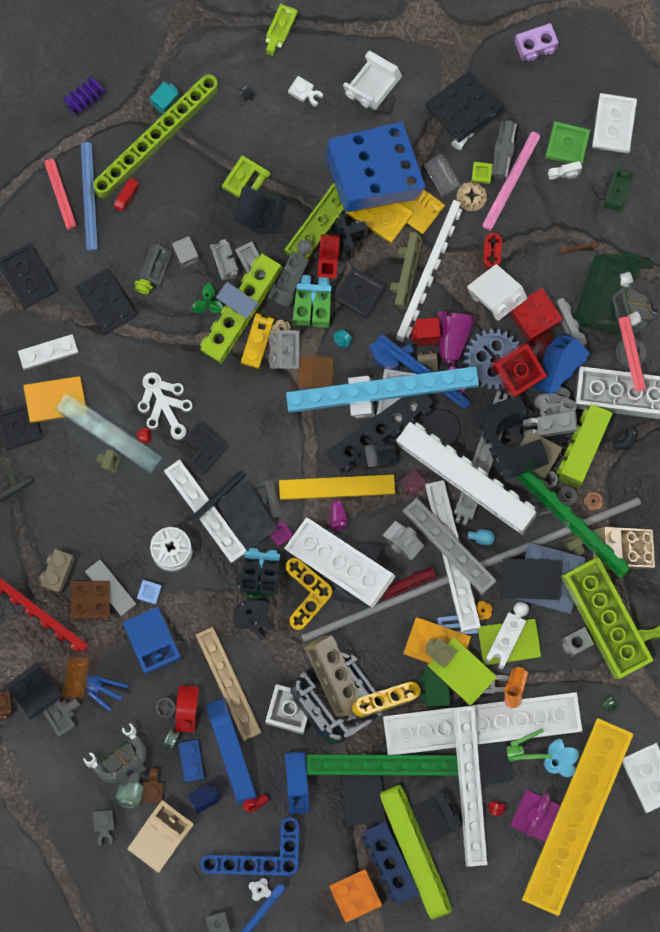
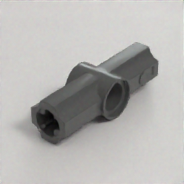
M501 121L491 174V176L497 179H507L517 126L513 121Z

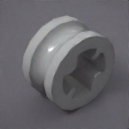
M549 471L547 475H550L554 482L552 481L551 485H549L547 481H542L547 489H552L558 482V476L555 472Z

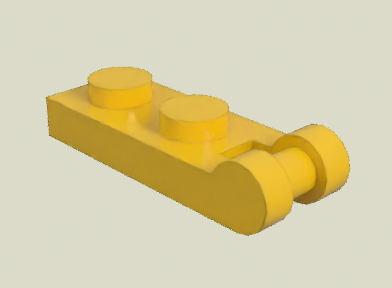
M255 314L241 364L257 369L260 368L274 318L262 317V314ZM259 324L266 325L265 330L258 329Z

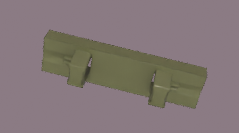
M410 232L408 246L399 247L398 249L400 257L405 258L400 282L391 283L390 290L393 293H397L395 304L401 310H408L423 243V238L414 232Z

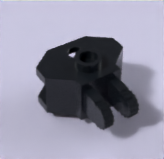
M266 596L259 599L248 597L237 604L232 621L236 628L254 631L260 641L265 639L263 632L259 628L262 625L265 626L271 635L275 633L268 620L267 613L270 601Z

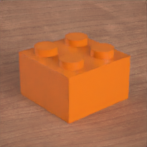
M365 869L329 886L345 923L382 906Z

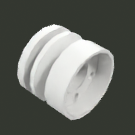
M174 527L163 528L151 540L150 550L153 560L164 571H180L190 562L192 547L188 536L182 530ZM171 544H174L175 550L168 552L167 546L170 547Z

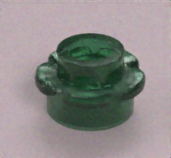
M611 694L607 697L604 696L602 704L608 712L612 711L615 713V710L619 708L615 698Z

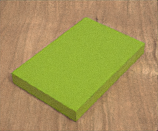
M535 619L525 620L526 623L507 662L541 658ZM503 623L481 626L478 629L482 661L485 666L500 664L498 657H493L489 663L485 659Z
M453 637L447 645L457 653L444 668L433 659L428 664V667L471 706L497 676Z

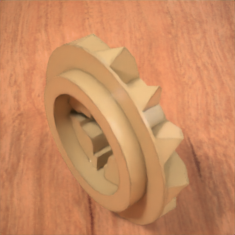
M471 181L464 183L458 189L457 201L461 202L460 206L467 211L479 210L486 202L485 188L480 183ZM471 190L474 195H477V197H474L473 203H471L470 197L466 196L470 194Z

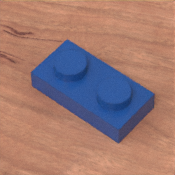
M198 740L178 743L185 782L205 779Z

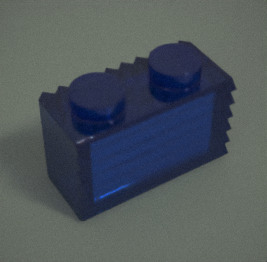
M209 784L202 786L198 790L195 789V792L192 791L191 794L188 793V797L197 814L217 804L216 798L220 797L214 785L210 787Z

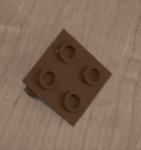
M71 581L70 619L110 618V581Z

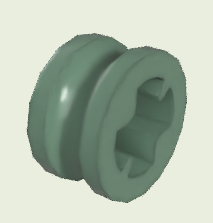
M170 729L164 745H170V748L173 749L180 733H174L173 729Z

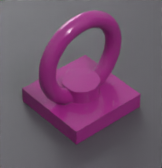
M525 790L510 826L526 833L528 837H534L546 842L561 805L550 801L548 793L539 796Z

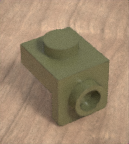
M431 638L424 647L427 649L424 653L444 668L457 653L439 638L434 640Z

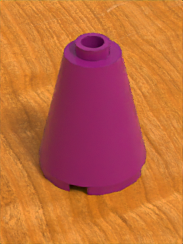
M437 311L440 327V358H444V362L455 364V360H460L475 321V316Z

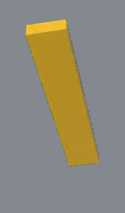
M394 475L279 480L280 500L395 495Z

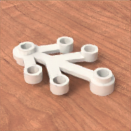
M156 373L146 374L143 378V386L146 390L142 401L138 404L139 411L141 413L149 411V402L153 393L157 399L152 415L147 420L148 428L154 430L158 427V419L161 410H163L172 427V437L175 440L184 439L186 429L177 422L170 406L180 408L184 412H190L192 410V403L189 400L181 401L164 396L161 389L171 391L174 395L180 396L184 392L183 386L180 383L170 384L164 382ZM155 379L156 382L155 384L151 385L149 384V380ZM175 387H181L180 392H175L174 389ZM185 403L190 404V407L188 409L183 408V405ZM146 404L147 409L142 410L140 406ZM154 420L156 421V425L150 426L149 422ZM180 428L182 432L181 434H176L175 430Z

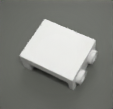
M369 51L365 55L367 60L365 66L350 85L345 82L343 87L347 97L352 100H358L366 108L370 107L376 110L402 75L396 65Z
M497 264L467 286L472 299L483 303L492 311L496 320L503 318L527 299L523 287Z

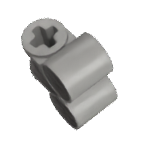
M560 387L557 392L551 395L540 394L534 400L535 406L540 409L541 416L576 411L577 404L569 399L570 392L563 387Z

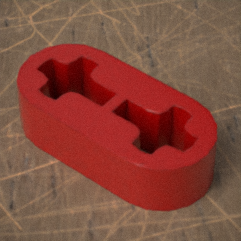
M130 178L117 197L113 208L123 212L138 190L140 182Z
M490 233L485 238L483 263L488 269H491L496 264L499 266L501 261L502 238L497 233ZM491 238H495V241L498 242L495 244L494 249H491V243L488 242L491 241ZM491 253H494V260H497L494 261V264H490V261L487 260L490 259Z

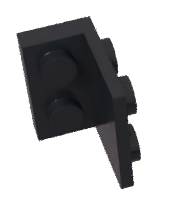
M37 662L5 685L30 720L61 698V694Z

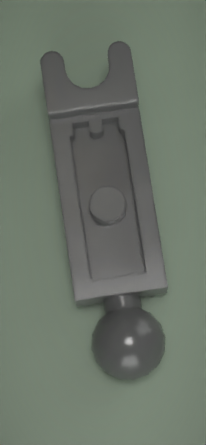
M302 240L298 243V253H291L276 286L272 287L268 295L269 299L285 307L290 306L294 298L292 294L309 261L304 258L312 250V244L308 240Z

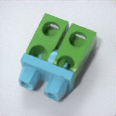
M301 276L296 290L293 325L310 327L312 306V327L329 328L331 297L329 278L319 277L318 285L311 284V276Z

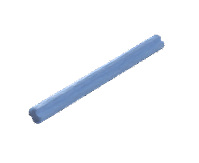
M84 142L81 143L86 249L95 251L97 250L92 144Z

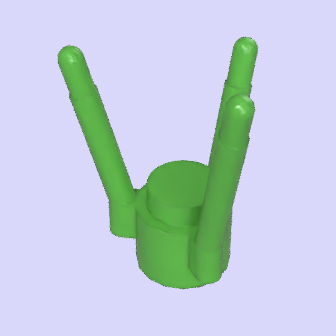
M540 729L523 738L511 741V746H507L509 762L525 759L552 758L551 754H524L523 746L518 745L543 733L544 730Z

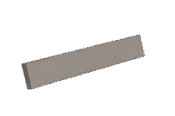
M418 498L403 510V513L482 595L497 582Z

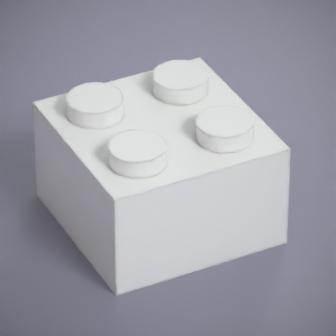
M276 684L265 723L270 726L304 734L308 718L295 702L290 688Z

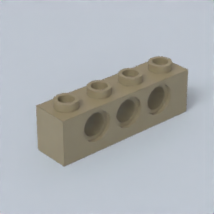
M332 635L320 636L304 648L335 716H348L353 713V703L361 698V695L356 689L353 677L346 667L336 640Z

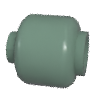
M139 780L136 783L129 782L125 786L119 784L116 793L119 805L125 808H134V806L139 805L144 788L139 783Z

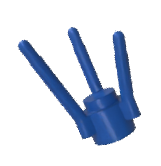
M88 675L82 689L86 690L87 695L94 698L108 711H111V707L96 694L102 691L119 700L123 698L102 687L103 683L128 688L129 685L101 678L97 675L95 677Z

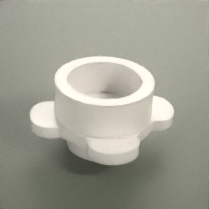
M262 878L258 882H251L249 884V889L253 893V900L258 901L262 897H269L271 895L266 879Z

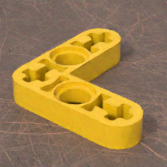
M292 558L286 563L287 573L310 592V595L290 617V626L294 630L299 631L304 629L332 596V588L301 560ZM291 563H298V569L301 572L303 571V569L307 570L304 573H302L300 579L297 577L299 576V573L296 570H294L293 572L290 571ZM308 574L312 575L315 579L311 585H307L303 581V578ZM318 581L321 582L319 584V587L321 589H328L327 597L325 595H323L322 597L319 596L320 591L317 588L315 589V591L312 590V588L316 586ZM310 601L314 602L317 606L314 612H308L305 608V605ZM302 609L310 617L307 619L305 616L302 619L303 625L298 624L295 626L294 618L301 617L302 613L299 611Z

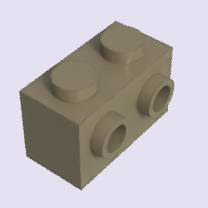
M54 549L53 553L49 554L46 561L48 567L46 571H42L39 579L43 589L61 595L75 560L73 555Z

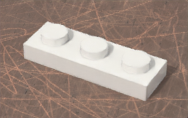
M73 334L18 351L24 370L79 354Z

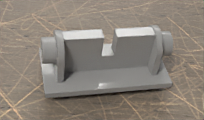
M224 239L219 241L220 244H211L210 247L221 279H236L239 270L234 258L229 259V256L232 255L230 243Z

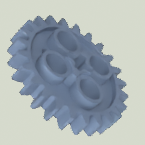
M492 329L489 330L488 334L483 330L481 332L482 337L476 334V341L473 339L469 340L472 346L467 345L465 347L469 352L463 354L464 357L468 358L463 361V364H467L468 367L476 366L478 381L481 382L480 388L487 385V390H490L494 386L495 391H497L500 385L502 389H505L497 374L495 377L488 375L487 370L489 368L493 369L490 359L494 357L498 359L514 349L519 344V341L513 343L514 336L507 338V331L500 335V329L495 334ZM493 342L499 344V351L492 349L491 344ZM477 353H482L484 355V362H480L477 360Z

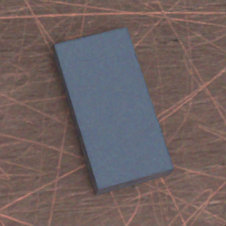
M228 282L216 296L218 300L247 320L259 305Z

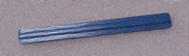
M380 335L377 338V345L416 374L432 373V371L384 335ZM457 390L441 392L463 409H466L471 402Z

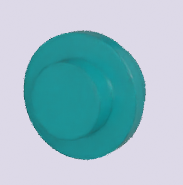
M339 330L333 334L334 342L338 346L348 347L350 345L351 336L346 331Z

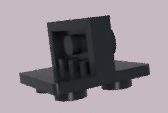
M341 213L338 215V221H336V230L338 236L343 237L342 247L344 253L349 254L351 259L354 258L353 243L366 239L368 228L365 221H354L347 227Z

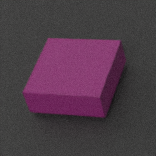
M284 521L277 524L279 530L270 535L278 548L293 537Z

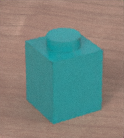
M165 82L150 97L151 105L162 114L167 112L179 100L178 89L172 84L168 85Z

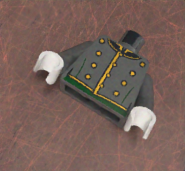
M627 272L620 275L622 289L612 299L619 328V318L629 316L632 331L637 333L645 329L649 322L655 320L658 312L656 309L651 308L647 296L638 293L632 288L633 278L631 273Z
M129 724L131 726L129 733H127L125 728H122L123 733L130 737L131 741L129 739L100 760L99 765L92 753H89L93 758L91 762H87L83 758L86 766L93 767V771L106 783H119L122 786L127 785L129 782L136 783L139 780V775L145 770L143 763L146 758V749L139 736L136 737L137 731L132 724Z

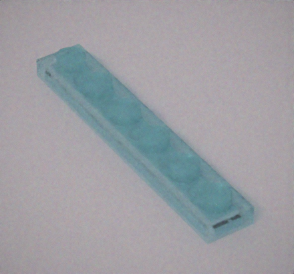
M67 393L55 408V411L150 474L162 459L160 455Z

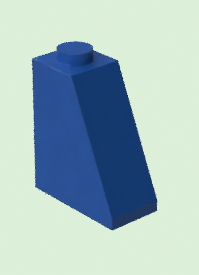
M295 751L285 754L290 814L309 813L305 753Z

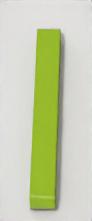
M213 75L203 76L99 175L93 184L96 195L100 198L110 196L217 93V79ZM212 83L214 86L206 88L205 84ZM196 95L201 97L198 101H193L191 99L193 96ZM181 108L187 109V112L181 114L178 112V110ZM167 121L174 122L172 126L165 125ZM156 133L161 135L158 139H153L151 137L153 134ZM141 146L148 148L145 152L138 151ZM127 159L134 160L131 165L125 164V161ZM116 171L121 173L117 178L111 176ZM102 184L107 185L105 190H99L98 187Z

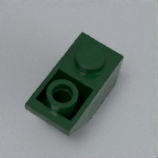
M424 667L423 672L420 673V684H424L425 691L421 692L422 704H425L426 708L449 707V685L428 667Z

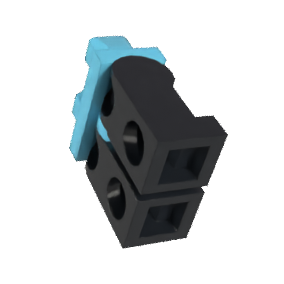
M250 548L249 551H245L240 576V591L257 593L259 576H261L260 593L277 595L280 554H277L276 550L260 553L258 549Z

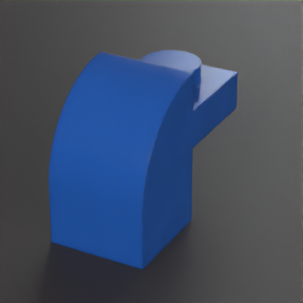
M376 342L369 345L370 353L380 368L389 370L399 369V360L377 345ZM411 344L401 348L410 356L413 355L414 351Z

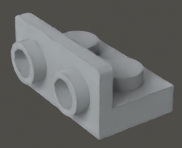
M270 331V368L299 369V331Z

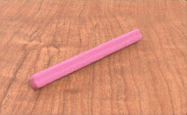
M531 132L482 225L484 229L492 230L540 139L538 133Z

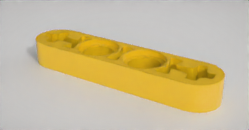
M407 682L361 697L353 703V712L359 717H365L411 702L420 695V687L414 682ZM408 689L413 691V694L408 693L404 696V693ZM391 692L398 695V701H394L391 698ZM376 697L382 700V706L376 705L374 701ZM369 703V706L366 709H360L359 705L364 706Z

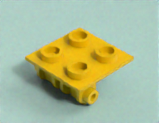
M425 190L413 201L400 202V204L413 212L412 217L407 223L421 234L427 230L445 207L442 202Z

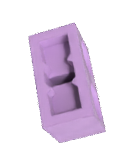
M551 23L517 34L515 37V44L522 61H532L543 54L550 55L557 50L559 44ZM546 38L550 43L545 44L541 40ZM530 44L533 48L529 50L524 45Z

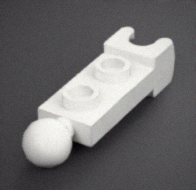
M518 602L514 605V615L508 613L485 659L487 663L493 657H498L500 660L499 669L504 668L526 623L525 620L521 619V617L529 612V607L525 602Z

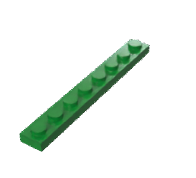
M531 471L516 476L621 580L628 574L630 568L627 562L622 558H618L614 554V550L608 544L605 545L595 531L591 532L586 527L584 520L579 517L577 518L567 504L561 503L558 500L557 494L549 491L540 478H536Z
M307 755V775L459 776L457 756Z

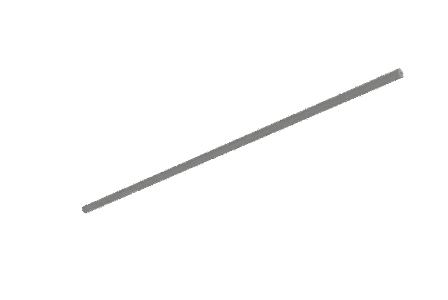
M635 498L584 519L586 527L641 505L640 499ZM564 527L528 543L541 546L568 535L572 531L568 527ZM528 543L479 563L484 568L502 562L503 558L509 559L526 552ZM442 577L376 604L373 608H366L301 635L304 642L448 584V577Z

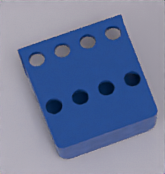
M402 121L331 138L328 141L326 159L342 207L347 212L413 201L426 188ZM398 131L399 136L393 137V135ZM398 145L403 146L405 152L397 153L395 147ZM408 162L411 167L409 169H403L401 168L400 163ZM413 178L416 180V184L410 186L406 183V179Z

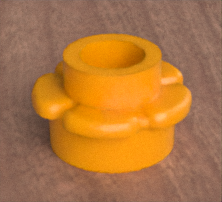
M480 601L475 605L479 620L491 617L492 606L489 603Z

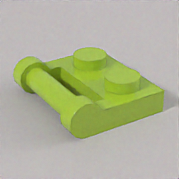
M242 155L223 183L222 188L239 198L242 187L247 185L254 172L259 174L251 187L258 191L264 180L268 179L270 172Z

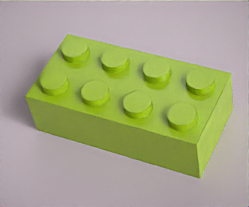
M593 404L590 405L589 409H584L579 420L582 425H577V432H574L571 438L574 440V443L570 442L564 454V457H567V459L562 460L556 473L559 474L558 481L577 489L580 488L612 416V412Z

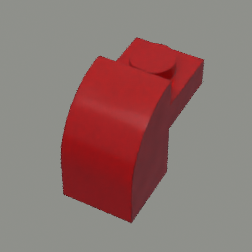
M321 234L317 277L336 279L340 236Z
M179 685L175 731L195 733L199 687Z

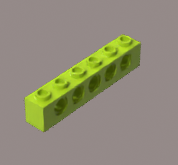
M264 254L254 259L251 265L253 268L243 276L241 280L242 285L238 289L246 295V291L249 288H254L255 293L248 297L259 305L248 320L225 305L221 311V318L213 323L211 327L212 332L208 337L205 336L200 344L202 346L200 350L220 364L224 362L283 270L280 264ZM258 273H265L264 279H256ZM228 320L235 321L234 326L231 328L225 327ZM218 336H224V341L221 344L215 343V339Z

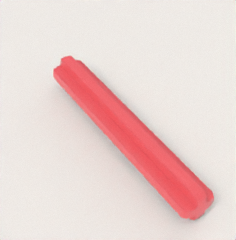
M54 159L46 160L45 166L66 228H75L76 223Z
M629 316L619 318V324L634 389L637 392L643 391L646 387Z

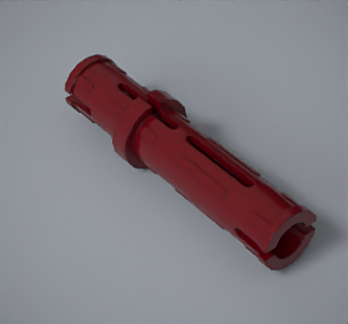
M432 566L421 572H414L408 578L388 586L381 596L383 601L416 586L421 587V584L437 578Z

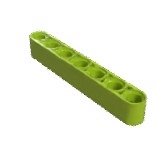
M397 785L381 792L382 803L429 917L434 920L451 913V904L403 788Z

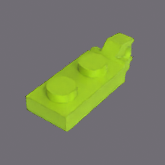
M280 4L266 35V43H269L266 48V54L273 56L277 47L281 48L284 45L298 10Z

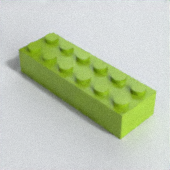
M599 557L592 558L561 575L614 679H621L653 661Z

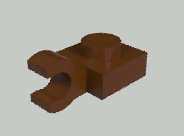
M150 768L149 782H143L142 802L160 803L162 801L163 783H158L159 769Z

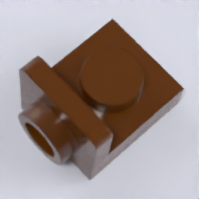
M9 691L0 692V720L8 719L9 715H13L11 693Z

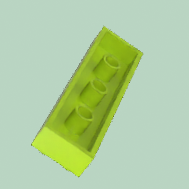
M333 183L285 248V253L288 256L292 252L298 253L297 246L300 241L308 240L312 244V250L304 258L309 260L320 245L321 234L327 235L338 220V215L345 211L335 183Z

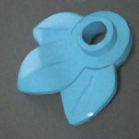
M561 739L555 740L548 747V754H551L553 757L545 758V769L552 774L559 773L563 777H571L576 770L573 764L578 760L579 751L571 747L565 748ZM552 760L556 761L557 766L552 765Z

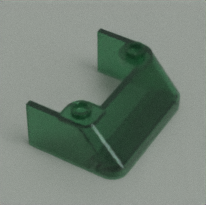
M635 253L596 255L591 262L574 319L583 327L609 335L622 336L620 324L617 321V317L614 316L615 308L612 299L622 289L620 275L630 272L634 281L638 276L639 269H653L654 265Z

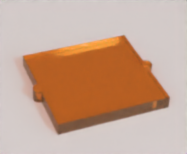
M300 356V367L297 370L299 373L298 387L322 388L332 386V376L334 375L333 358Z

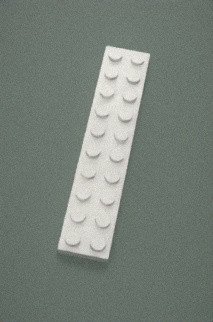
M577 692L522 699L521 705L517 708H509L504 702L472 705L475 710L477 745L518 740L540 729H543L544 732L533 738L582 732ZM453 708L383 717L388 755L456 748Z

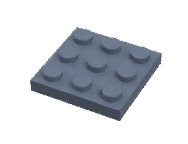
M528 543L525 560L561 561L560 600L514 599L571 614L574 601L561 575L583 564L585 557Z

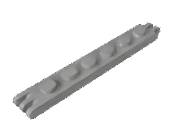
M498 390L493 404L506 400L509 394L505 393L503 399H500L501 391ZM504 430L499 435V441L501 440ZM481 436L472 461V467L475 469L479 467L489 474L494 459L491 458L489 453L490 445L485 444ZM461 492L454 514L457 515L456 523H459L461 516L465 517L462 525L466 526L468 519H473L478 503L463 492Z

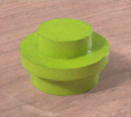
M140 279V281H135L134 283L135 290L146 295L152 291L153 287L150 285L151 282L145 279Z

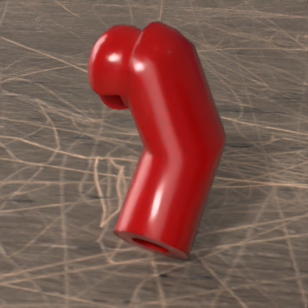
M265 793L256 799H247L243 803V809L248 813L254 812L268 803L269 799Z

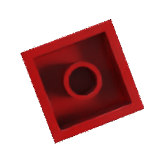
M543 288L528 296L525 301L509 312V315L528 344L560 326L563 320Z
M521 343L490 363L509 396H517L547 377L528 343Z

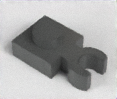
M113 810L93 812L94 832H100L98 837L99 846L102 845L104 837L109 839V844H113V838L109 834V831L115 830Z

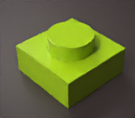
M474 162L471 181L490 184L493 164Z

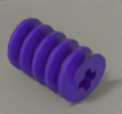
M89 77L88 84L83 82L82 88L77 86L76 92H70L71 98L65 95L64 100L71 113L77 117L76 110L82 113V106L88 109V101L94 104L93 97L100 100L99 93L101 92L106 95V92L96 80Z

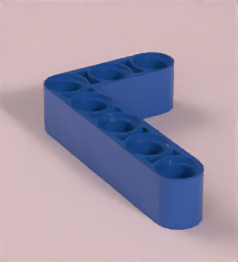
M224 698L207 703L206 708L237 803H244L247 799H256Z
M291 817L283 820L281 824L280 857L209 855L201 860V868L208 874L291 876L298 869V822ZM291 821L295 823L296 828L293 832H287L284 829L286 822ZM287 841H292L295 844L294 851L286 852L284 844ZM208 859L215 861V867L212 870H206L204 867V863ZM227 860L235 862V868L231 871H227L224 868V863ZM247 860H252L255 863V868L252 871L244 869V863ZM269 860L275 864V868L271 872L265 871L263 867L264 863ZM291 861L294 863L295 868L292 872L284 871L283 865L285 862Z

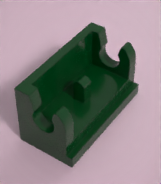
M616 167L603 207L618 212L622 211L632 180V173L630 171L624 173L622 168Z

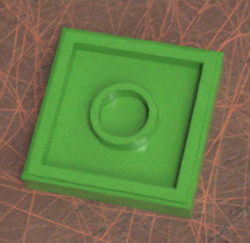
M554 121L545 158L569 164L580 161L582 166L590 130Z

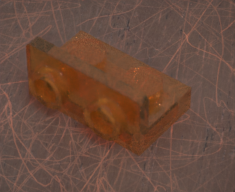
M68 658L63 689L64 697L73 699L84 698L89 659Z

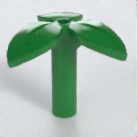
M207 283L202 290L204 301H195L191 310L196 313H203L207 306H209L212 313H221L224 306L220 301H212L215 297V290L210 283Z

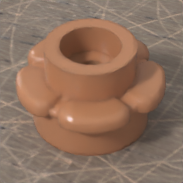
M590 492L584 498V504L587 505L589 510L594 511L602 507L603 498L599 493Z

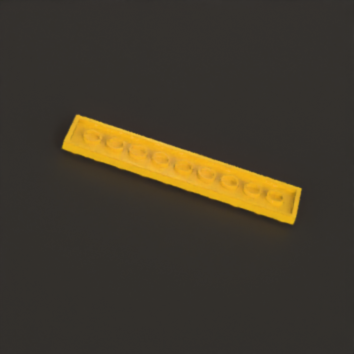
M596 719L524 892L522 901L559 916L631 742L633 733L601 719Z

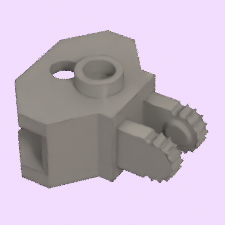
M396 521L382 535L397 554H402L410 561L424 548V545L415 536L417 533L409 526L406 528Z

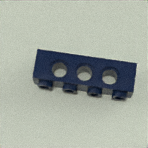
M386 822L364 831L365 836L362 837L366 848L370 847L373 852L370 857L374 865H379L382 871L379 873L383 884L387 883L390 888L388 895L392 903L396 901L398 905L419 895ZM382 840L386 843L385 851L380 852L375 848L377 841ZM388 858L393 859L395 862V867L391 870L384 867V861ZM396 876L401 877L404 881L403 886L400 888H396L392 883L393 878Z

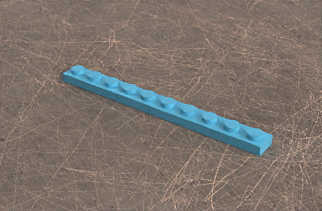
M475 366L286 392L288 411L291 413L479 387Z

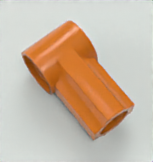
M513 668L508 684L504 688V703L509 708H517L522 703V695L528 678V672L524 668Z

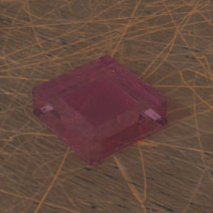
M416 469L400 480V483L411 496L427 484Z

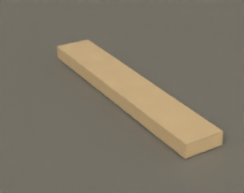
M211 627L196 634L197 640L243 740L246 741L261 734L262 732L214 628Z

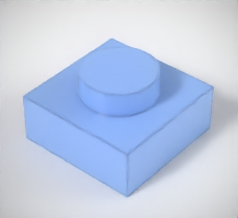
M143 580L137 599L156 605L162 586Z

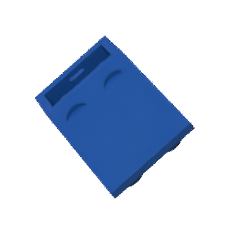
M559 334L546 348L541 367L547 377L534 384V390L550 395L560 389V385L573 375V371L585 363L590 353L577 338Z
M158 607L123 622L146 676L181 660Z

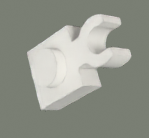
M299 76L288 90L290 95L302 102L309 99L311 105L316 107L318 102L313 98L316 96L321 99L323 98V94L320 91H312L314 88L313 84Z
M578 161L562 165L560 168L549 169V179L553 180L559 177L575 178L582 170L581 163Z

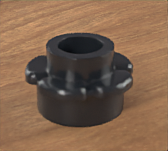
M245 84L241 88L239 87V96L245 101L248 99L252 101L255 93Z

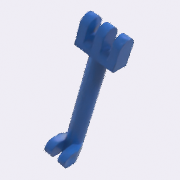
M279 884L241 932H251L284 892V884Z

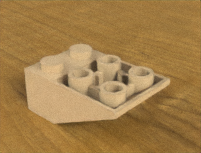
M603 527L592 530L599 535L600 540L605 545L608 544L614 550V554L618 558H622L627 562L630 569L655 568L653 530ZM593 552V558L598 557V556ZM601 560V562H602L604 568L611 570V569Z
M162 800L130 844L128 850L159 873L195 825Z

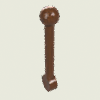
M594 241L592 244L573 247L561 246L560 253L565 254L567 251L591 247L596 249L599 244L597 241Z

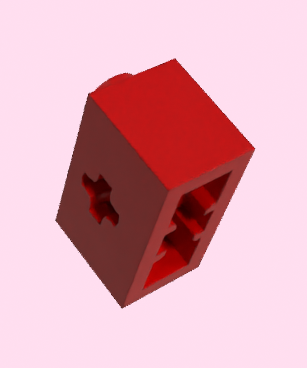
M439 318L416 319L411 331L412 342L415 341L416 347L439 345Z

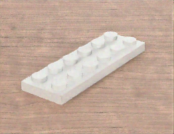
M307 517L284 548L372 608L395 578L394 574Z

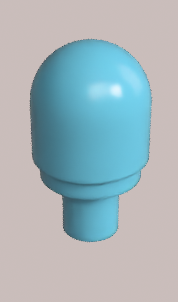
M481 529L477 532L469 531L468 539L476 540V543L480 545H491L495 541V535L490 530Z

